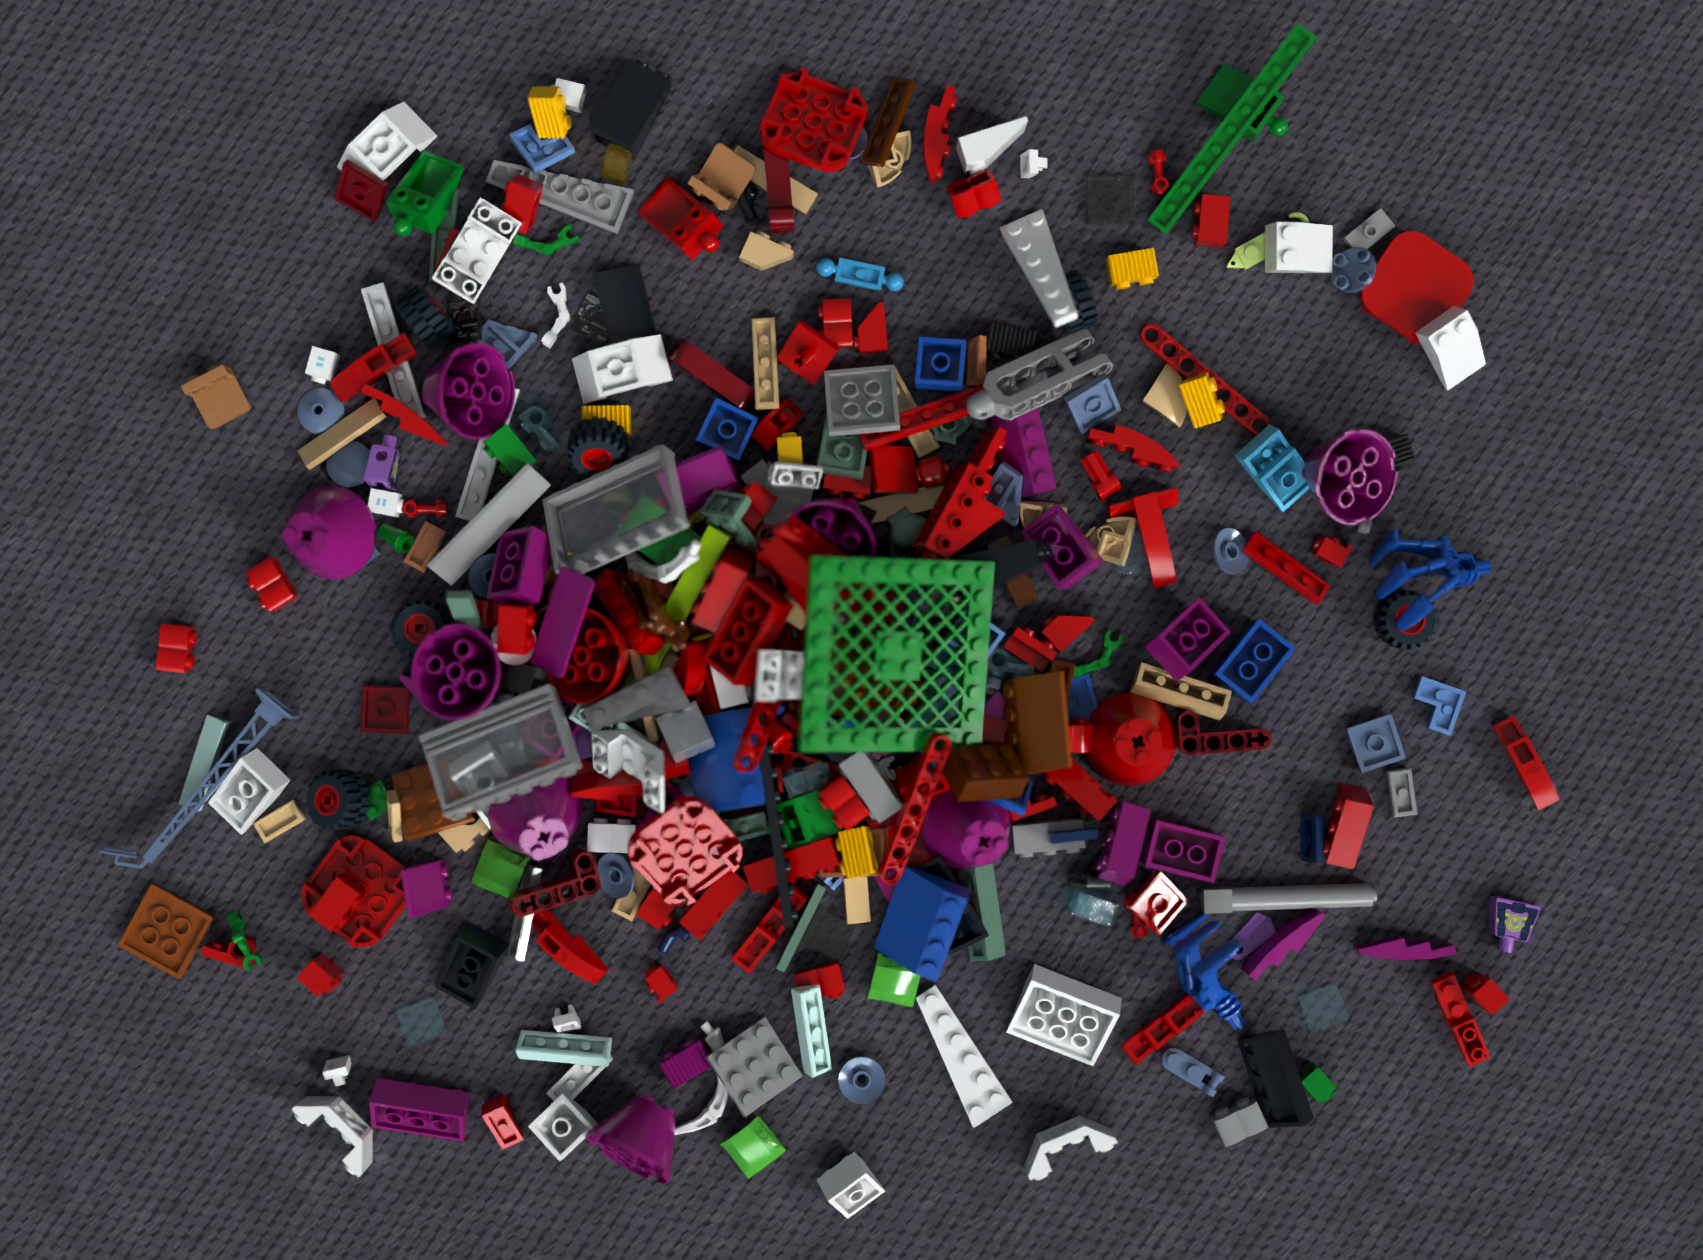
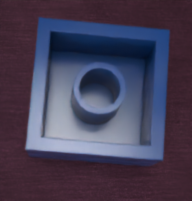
M919 337L915 376L916 389L962 392L967 352L966 340Z
M715 398L694 444L707 451L721 446L730 460L737 464L759 418Z

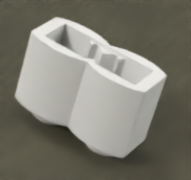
M594 818V822L588 823L587 852L628 853L627 844L631 835L636 831V824H632L631 819H617V823H608V818Z

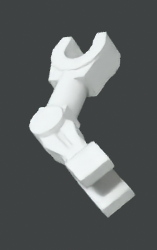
M563 283L559 284L561 288L559 294H554L551 286L547 287L548 295L553 303L556 304L559 313L554 326L541 340L542 344L549 349L555 343L558 333L570 321V315L565 303L566 288Z

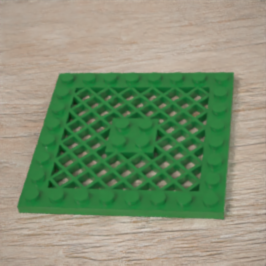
M810 555L798 751L923 752L929 736L935 732L944 733L950 739L951 747L982 745L995 562ZM849 582H861L862 584L854 589ZM872 583L885 584L879 590H877V588ZM895 583L907 585L902 590H900L895 585ZM918 584L930 585L923 591ZM941 585H952L947 591L941 587ZM845 586L851 594L842 601L836 594ZM869 587L874 595L865 602L860 594ZM891 587L897 595L888 602L883 597V594ZM914 588L919 596L911 603L905 595ZM937 589L942 596L933 603L928 595ZM959 589L964 597L956 604L950 596ZM856 598L862 606L853 614L847 606ZM879 599L885 607L876 614L870 607ZM833 600H835L839 605L834 611ZM902 600L907 608L899 615L893 607ZM924 600L930 608L921 615L916 607ZM947 601L952 608L943 615L938 608ZM966 604L965 614H964V613L962 612L961 608ZM844 610L850 618L841 626L835 618ZM867 611L872 619L863 626L858 618ZM890 612L895 619L886 626L881 619ZM912 612L918 619L909 627L904 619ZM935 613L940 620L931 627L926 620ZM957 613L962 621L954 628L949 620ZM855 623L860 631L851 638L846 630ZM833 624L837 628V631L831 635ZM878 624L883 630H874L873 637L869 630ZM899 624H901V626H902L906 631H893V630H894ZM922 624L928 630L924 636L923 632L916 631ZM945 625L951 632L941 639L936 632ZM963 628H964V637H962V636L959 634V632H960ZM843 635L848 643L839 650L834 645V642ZM865 635L871 643L862 651L856 643ZM933 636L938 644L930 651L924 644ZM956 637L961 644L952 651L947 644ZM853 647L859 655L849 662L844 655ZM830 648L836 653L831 659ZM944 649L949 656L940 663L935 656ZM873 650L871 661L867 655ZM923 650L926 656L921 660V654ZM961 652L962 662L957 657ZM841 659L846 667L837 674L832 666ZM864 659L869 667L860 674L855 667ZM932 661L937 667L928 675L923 668ZM954 661L959 668L950 675L945 668ZM852 671L857 679L848 687L842 679ZM830 672L834 679L828 684ZM942 672L947 680L938 687L933 680ZM921 673L925 679L916 687L911 680H920ZM870 675L872 679L878 680L872 687L866 681ZM961 675L959 685L955 680ZM889 680H901L895 687L889 682ZM839 683L845 691L836 699L830 691ZM862 683L868 691L859 699L853 691ZM885 683L890 691L881 698L876 691ZM908 684L913 691L904 699L899 691ZM930 684L935 692L926 698L921 692ZM952 684L957 692L949 699L944 694V691ZM850 695L855 703L846 710L841 703ZM873 695L878 703L869 710L864 703ZM827 696L833 701L828 707ZM896 696L901 703L892 711L887 703ZM918 696L923 703L914 710L909 704ZM940 696L946 703L937 711L932 703ZM959 699V707L957 709L954 703ZM838 707L843 715L834 722L829 715ZM861 707L866 715L857 723L852 715ZM884 708L889 715L880 723L875 715ZM906 708L911 715L902 722L897 715ZM929 708L934 715L924 722L920 715ZM951 708L956 715L947 723L942 715ZM894 719L899 726L887 725ZM849 720L854 726L842 725ZM870 720H872V721L876 724V726H865V725H866ZM917 720L921 726L910 725ZM937 720H939V721L943 724V726H932V725H933ZM938 739L934 743V749L943 747L944 739Z

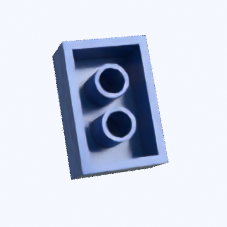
M1253 619L1210 674L1245 702L1252 704L1295 651L1296 647L1261 619Z

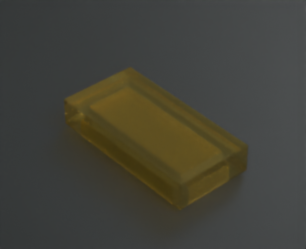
M610 143L606 149L602 177L623 187L627 181L632 153Z

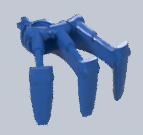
M1398 528L1387 533V537L1380 543L1369 559V566L1378 563L1389 552H1408L1431 559V561L1425 562L1424 565L1410 569L1406 568L1404 561L1396 564L1377 588L1376 595L1378 599L1385 598L1400 585L1407 582L1408 579L1427 575H1440L1447 578L1438 587V590L1428 598L1421 594L1405 609L1396 623V626L1401 631L1407 630L1429 614L1434 608L1431 602L1441 594H1445L1452 587L1474 583L1480 574L1490 573V566H1492L1490 561H1475L1471 552L1457 553L1455 547L1449 546L1448 536H1439L1437 540L1399 539Z
M1201 913L1173 932L1168 933L1161 943L1173 946L1172 951L1175 953L1178 963L1177 970L1181 981V989L1187 992L1203 1011L1206 1012L1213 1009L1224 1021L1228 1020L1234 1030L1237 1028L1242 1029L1244 1027L1242 1024L1245 1023L1239 1013L1242 1005L1228 986L1217 980V969L1239 950L1241 944L1237 939L1230 941L1201 960L1199 944L1221 925L1218 920H1214L1188 936L1193 929L1207 918V914Z

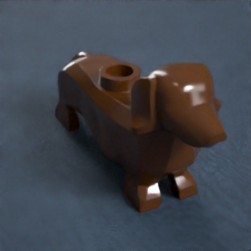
M630 568L626 572L627 576L621 579L617 585L621 593L625 594L628 592L634 599L639 616L636 620L639 628L645 629L647 627L653 634L665 635L663 639L664 644L672 643L677 648L685 649L686 641L690 636V629L687 623L683 620L675 622L657 593L653 582Z

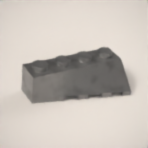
M669 664L584 707L582 711L594 732L602 727L689 708L692 705L672 666Z

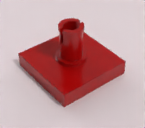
M801 320L779 353L777 360L815 386L840 347Z

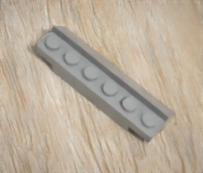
M527 463L427 566L452 586L471 567L474 561L481 557L551 484L547 482V479L541 473L537 472Z

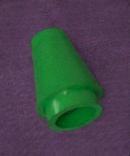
M387 523L381 525L378 530L379 536L397 552L405 553L413 546L414 537L411 536L409 531L388 525Z

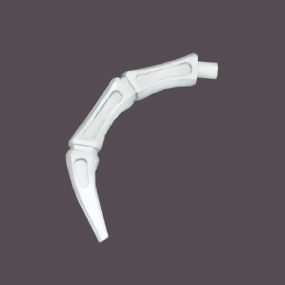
M693 540L689 547H683L680 550L679 555L674 560L659 566L650 564L637 551L625 555L628 569L632 568L636 573L662 583H669L677 579L683 570L699 559L697 552L701 547V543Z
M708 1021L700 1027L707 1035L705 1041L712 1052L725 1044L719 1027L714 1029ZM718 1076L717 1087L713 1098L708 1103V1107H705L696 1118L675 1127L674 1135L706 1128L716 1123L718 1118L723 1116L729 1093Z

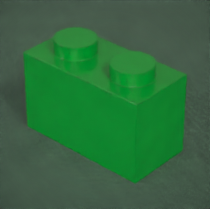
M504 424L492 436L483 441L486 445L483 450L491 459L495 457L501 465L498 468L506 478L509 476L513 478L527 463L532 465L536 462L535 458L507 424Z

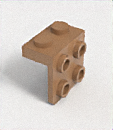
M718 143L700 173L693 175L688 184L693 187L692 190L701 197L706 196L712 200L713 206L719 210L725 209L727 211L735 207L755 174L756 167L725 144Z
M215 364L207 369L208 372L201 376L197 374L189 377L186 380L187 383L181 386L185 395L193 397L207 427L210 429H215L247 413L251 409L232 369L223 364Z

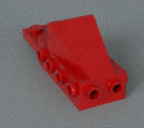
M1002 427L985 430L968 463L955 466L911 547L921 553L920 557L922 559L949 560L953 554L1004 517L1005 511L983 499V496L986 497L992 488L990 483L993 479L986 471H990L995 463L994 456L997 450L1000 451L1006 443L1004 437L1008 431Z
M790 513L783 522L779 520L771 531L773 534L770 538L766 536L758 546L761 551L757 559L764 566L771 568L779 574L803 613L806 614L810 555L849 556ZM849 582L854 589L862 584L861 582ZM872 583L877 590L881 588L877 583ZM844 586L836 595L844 601L851 592ZM869 587L860 594L865 602L874 595ZM887 591L883 594V597L888 602L894 598ZM855 598L847 607L854 614L862 605ZM878 599L870 608L877 614L885 606ZM833 600L834 611L839 606L835 600ZM899 601L893 607L896 612L901 609L903 603ZM844 610L840 613V614L844 615V617H846L847 619L850 618V617L844 612ZM867 611L858 618L863 626L872 619ZM888 612L881 619L882 622L886 625L893 615ZM876 624L869 630V633L874 637V630H882V628Z

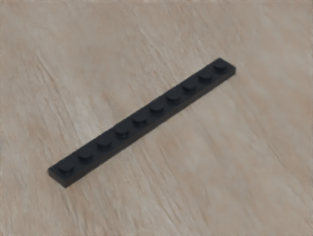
M756 689L750 691L752 708L755 703ZM763 712L759 714V722L761 724L765 722ZM767 738L760 756V764L784 928L794 927V920L798 919L796 905H791L790 896L795 895L793 882H788L787 873L791 872L790 859H785L784 849H788L786 835H781L780 826H784L783 811L778 812L777 802H781L780 789L774 786V779L778 778L776 764L771 765L770 755H774L773 741H768Z

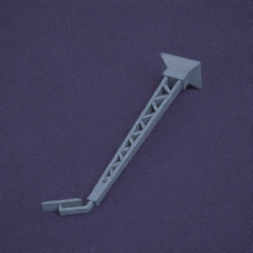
M257 688L256 693L261 703L254 711L256 714L143 856L145 860L141 865L119 861L120 856L139 858V855H136V851L104 847L99 853L116 855L115 865L142 869L148 862L152 863L223 783L238 760L248 754L272 726H276L282 718L297 719L299 715L267 689ZM261 716L268 723L258 734L256 721ZM252 728L253 740H242ZM238 744H249L239 755ZM233 752L234 762L224 763ZM230 766L221 776L220 767ZM215 774L216 783H208ZM204 787H211L204 795ZM199 795V802H193ZM189 806H195L189 813Z

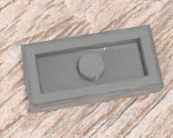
M1380 208L1344 237L1343 240L1350 248L1363 247L1368 249L1393 229L1395 225Z
M1411 768L1387 770L1386 776L1392 817L1417 815Z

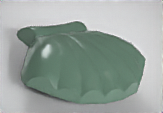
M963 417L932 428L935 433L933 440L956 445V437L970 426L968 419Z
M903 507L896 514L887 517V521L890 523L888 539H895V547L905 549L912 547L926 518L909 513L907 507Z

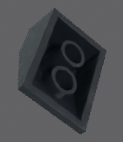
M468 922L456 937L435 988L476 1010L501 965L510 944Z

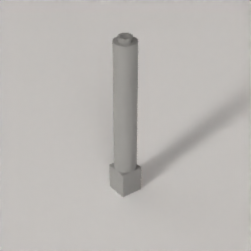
M1371 883L1235 888L1200 887L1201 911L1204 914L1254 910L1373 906V902L1377 901V890L1375 887H1372Z

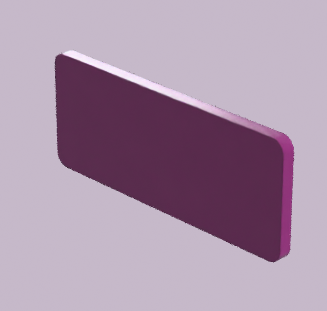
M562 567L560 569L531 656L532 664L557 678H562L565 674L595 585L592 579L569 567Z

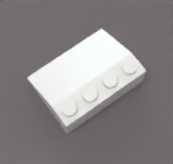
M1034 964L1006 1032L1094 1066L1120 1016L1122 998Z

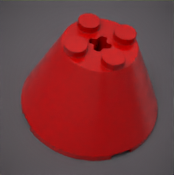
M587 608L564 676L557 678L548 672L546 673L552 686L556 687L558 693L566 700L577 704L594 703L608 695L631 670L632 663L629 649L632 646L619 627L600 612Z
M1125 692L1106 698L1091 712L1088 721L1094 724L1092 751L1086 753L1091 766L1102 777L1119 785L1136 786L1154 780L1169 766L1176 750V728L1169 712L1158 701L1131 692ZM1133 737L1137 738L1135 744L1131 741Z

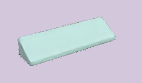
M211 715L206 716L178 804L183 806L216 765L230 721ZM204 787V795L208 792L209 787ZM199 795L193 802H199Z
M818 984L791 989L803 1070L812 1078L832 1069L821 990Z
M521 1030L515 1051L519 1059L608 1067L612 1038Z

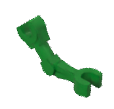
M567 225L557 235L558 238L550 243L534 242L526 237L515 234L513 244L517 247L529 248L550 256L562 246L566 247L575 244L579 237L576 235L572 239L568 238L566 234L572 230V227Z
M1107 630L1103 635L1102 646L1104 649L1099 659L1086 665L1076 666L1073 678L1084 675L1092 670L1108 667L1111 654L1123 641V635L1118 634L1116 641L1112 642L1109 638L1112 631Z
M235 908L229 911L226 916L233 930L232 940L245 955L243 960L244 969L250 971L253 969L250 960H256L259 966L264 963L263 957L258 953H252L245 940L246 937L242 931L245 924L244 917L242 915L238 917Z

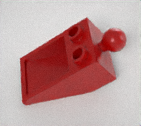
M669 177L637 211L639 215L692 261L702 250L711 253L719 247V239L716 234L723 227L722 223L713 212Z

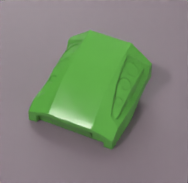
M488 839L471 883L508 898L511 893L516 891L520 884L521 876L524 874L525 866L531 856L513 851L499 842Z
M878 951L867 999L882 1000L913 1007L920 976Z
M758 1114L747 1125H743L739 1131H735L729 1138L727 1137L726 1140L720 1142V1145L730 1154L748 1179L786 1151L773 1131Z

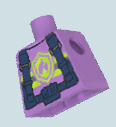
M383 435L381 445H372L364 474V480L370 488L394 493L396 491L401 455L395 448L397 438L394 436Z
M1490 895L1488 932L1500 937L1497 950L1512 953L1514 940L1527 942L1541 907L1531 903Z

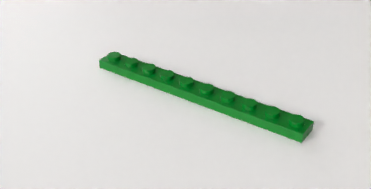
M1297 23L1148 218L1149 222L1167 235L1317 40L1315 35Z

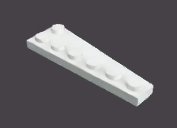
M1040 209L1000 227L1004 240L1055 327L1078 318L1043 210Z
M934 984L916 996V1000L969 1120L975 1128L1013 1102L937 986Z

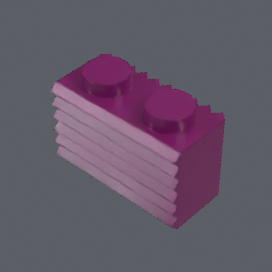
M692 1037L682 1043L683 1048L675 1052L672 1049L661 1056L663 1060L660 1061L659 1066L673 1089L712 1067L706 1058L710 1051L701 1037L696 1040Z

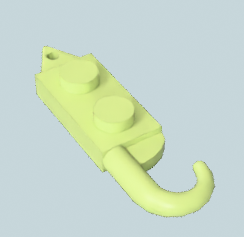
M1293 212L1288 215L1289 218L1295 217L1300 219L1302 223H1309L1308 218L1300 212ZM1265 232L1235 248V253L1226 268H1244V270H1247L1265 260Z

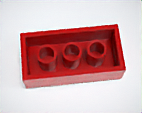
M744 578L703 660L734 686L752 685L757 676L759 650H771L794 604L763 579Z

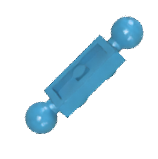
M840 257L838 265H835L829 258L820 259L816 265L817 272L823 277L836 274L835 282L875 291H881L882 284L886 285L891 291H898L904 284L903 277L899 273L893 272L884 275L885 267Z

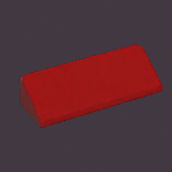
M1173 487L1156 492L1160 510L1178 505V488ZM1132 499L1106 507L1109 519L1114 517H1136Z

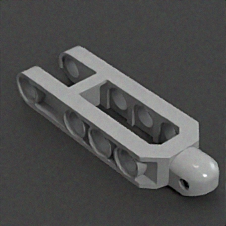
M1084 329L988 372L983 390L969 397L966 410L970 416L979 420H984L993 415L1002 419L1013 420L1080 388L1103 373L1107 375L1112 370L1113 363L1106 354H1100L1073 367L1068 359L1075 357L1076 353L1085 350L1091 343L1094 344L1095 341L1091 333ZM1058 365L1063 371L1011 396L1003 395L999 390L1008 385L1013 386L1016 381L1029 375L1032 377L1036 372L1049 366Z

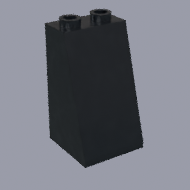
M629 59L591 121L588 131L594 141L635 161L673 85L671 80H669L670 77L664 72L657 70L655 73L649 70V66L640 60L634 62Z
M1043 538L953 557V560L995 562L994 593L1050 562L1049 556H1052L1050 543H1046V539Z

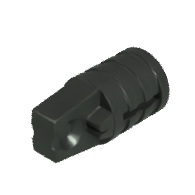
M1096 870L1069 872L1067 876L1068 889L1110 891V881L1097 878L1099 871Z

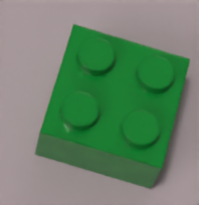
M383 779L369 787L368 797H371V802H368L370 808L366 814L371 821L387 811L386 793L389 791V788Z

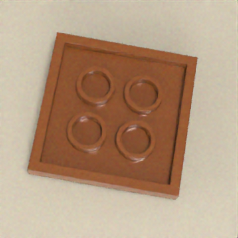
M459 754L438 760L451 803L465 798L451 779L448 768L449 764L461 757ZM428 763L391 774L394 790H396L400 802L401 824L404 838L407 842L475 821L473 811L466 813L465 818L456 821L442 816V808Z
M152 883L117 946L177 979H181L216 916L162 886Z

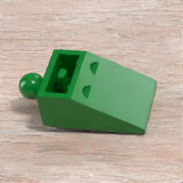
M1223 64L1196 103L1223 121L1255 78ZM1276 92L1267 103L1269 109L1264 111V107L1253 121L1255 128L1250 125L1243 136L1254 143L1266 125H1269V130L1273 135H1284L1288 130L1287 120L1283 117L1274 118L1273 115L1282 104L1285 96Z
M424 150L386 200L392 218L395 219L393 223L395 233L399 236H407L412 231V227L433 234L446 216L464 166Z
M824 786L784 798L781 802H777L778 812L783 811L784 826H780L781 835H786L789 850L845 830L844 827L839 829L831 818L834 814L830 808L825 810L817 800L820 797L817 791ZM768 821L766 824V831L771 836Z

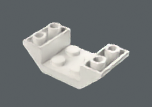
M402 102L379 114L347 146L337 168L341 171L343 163L348 159L380 179L385 180L416 149L422 152L437 135L405 102Z
M480 197L448 254L432 277V280L474 304L522 223Z
M661 334L623 341L590 350L572 358L583 404L607 399V396L636 388L655 386L673 381Z
M778 462L772 464L768 469L764 488L776 496L778 500L760 522L759 527L766 524L775 526L779 520L783 522L798 507L811 502L813 489L819 488L823 468ZM768 528L763 529L760 533L761 539L763 540L766 536L770 538L773 534L772 530Z
M759 650L755 700L801 699L804 651Z
M596 730L592 732L593 768L609 779L625 770L626 773L643 783L644 802L649 807H653L662 813L664 811L663 751L630 730Z
M306 1096L292 1109L295 1113V1118L307 1126L323 1114L325 1121L331 1127H336L348 1144L355 1146L342 1160L348 1172L360 1177L371 1165L373 1129L340 1096Z
M1079 1115L1037 1133L1024 1164L1029 1179H1035L1036 1181L1044 1179L1052 1171L1045 1153H1056L1063 1148V1145L1070 1142L1071 1144H1077L1084 1140V1136L1088 1135L1095 1152L1111 1150L1114 1147L1113 1145L1118 1143L1111 1128Z

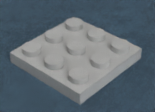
M894 365L824 371L829 437L900 430Z
M762 1017L706 1056L743 1117L748 1116L802 1077V1074L766 1017Z

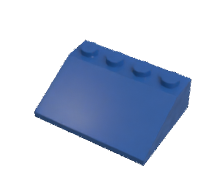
M752 707L703 716L715 747L689 757L693 795L708 802L716 812L766 805L760 759L757 767L752 772H738L733 765V758ZM754 733L750 738L753 746L757 743V737ZM744 755L742 758V764L746 768L748 766L749 760L748 757Z
M906 865L900 880L896 884L874 948L914 974L937 982L971 889Z

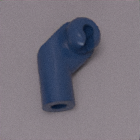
M677 925L665 934L658 946V950L663 954H667L677 937L681 940H686L690 932L683 925Z

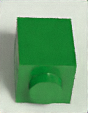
M1314 1063L1300 1074L1303 1087L1319 1104L1322 1101L1329 1100L1334 1095L1333 1091L1336 1089V1086Z

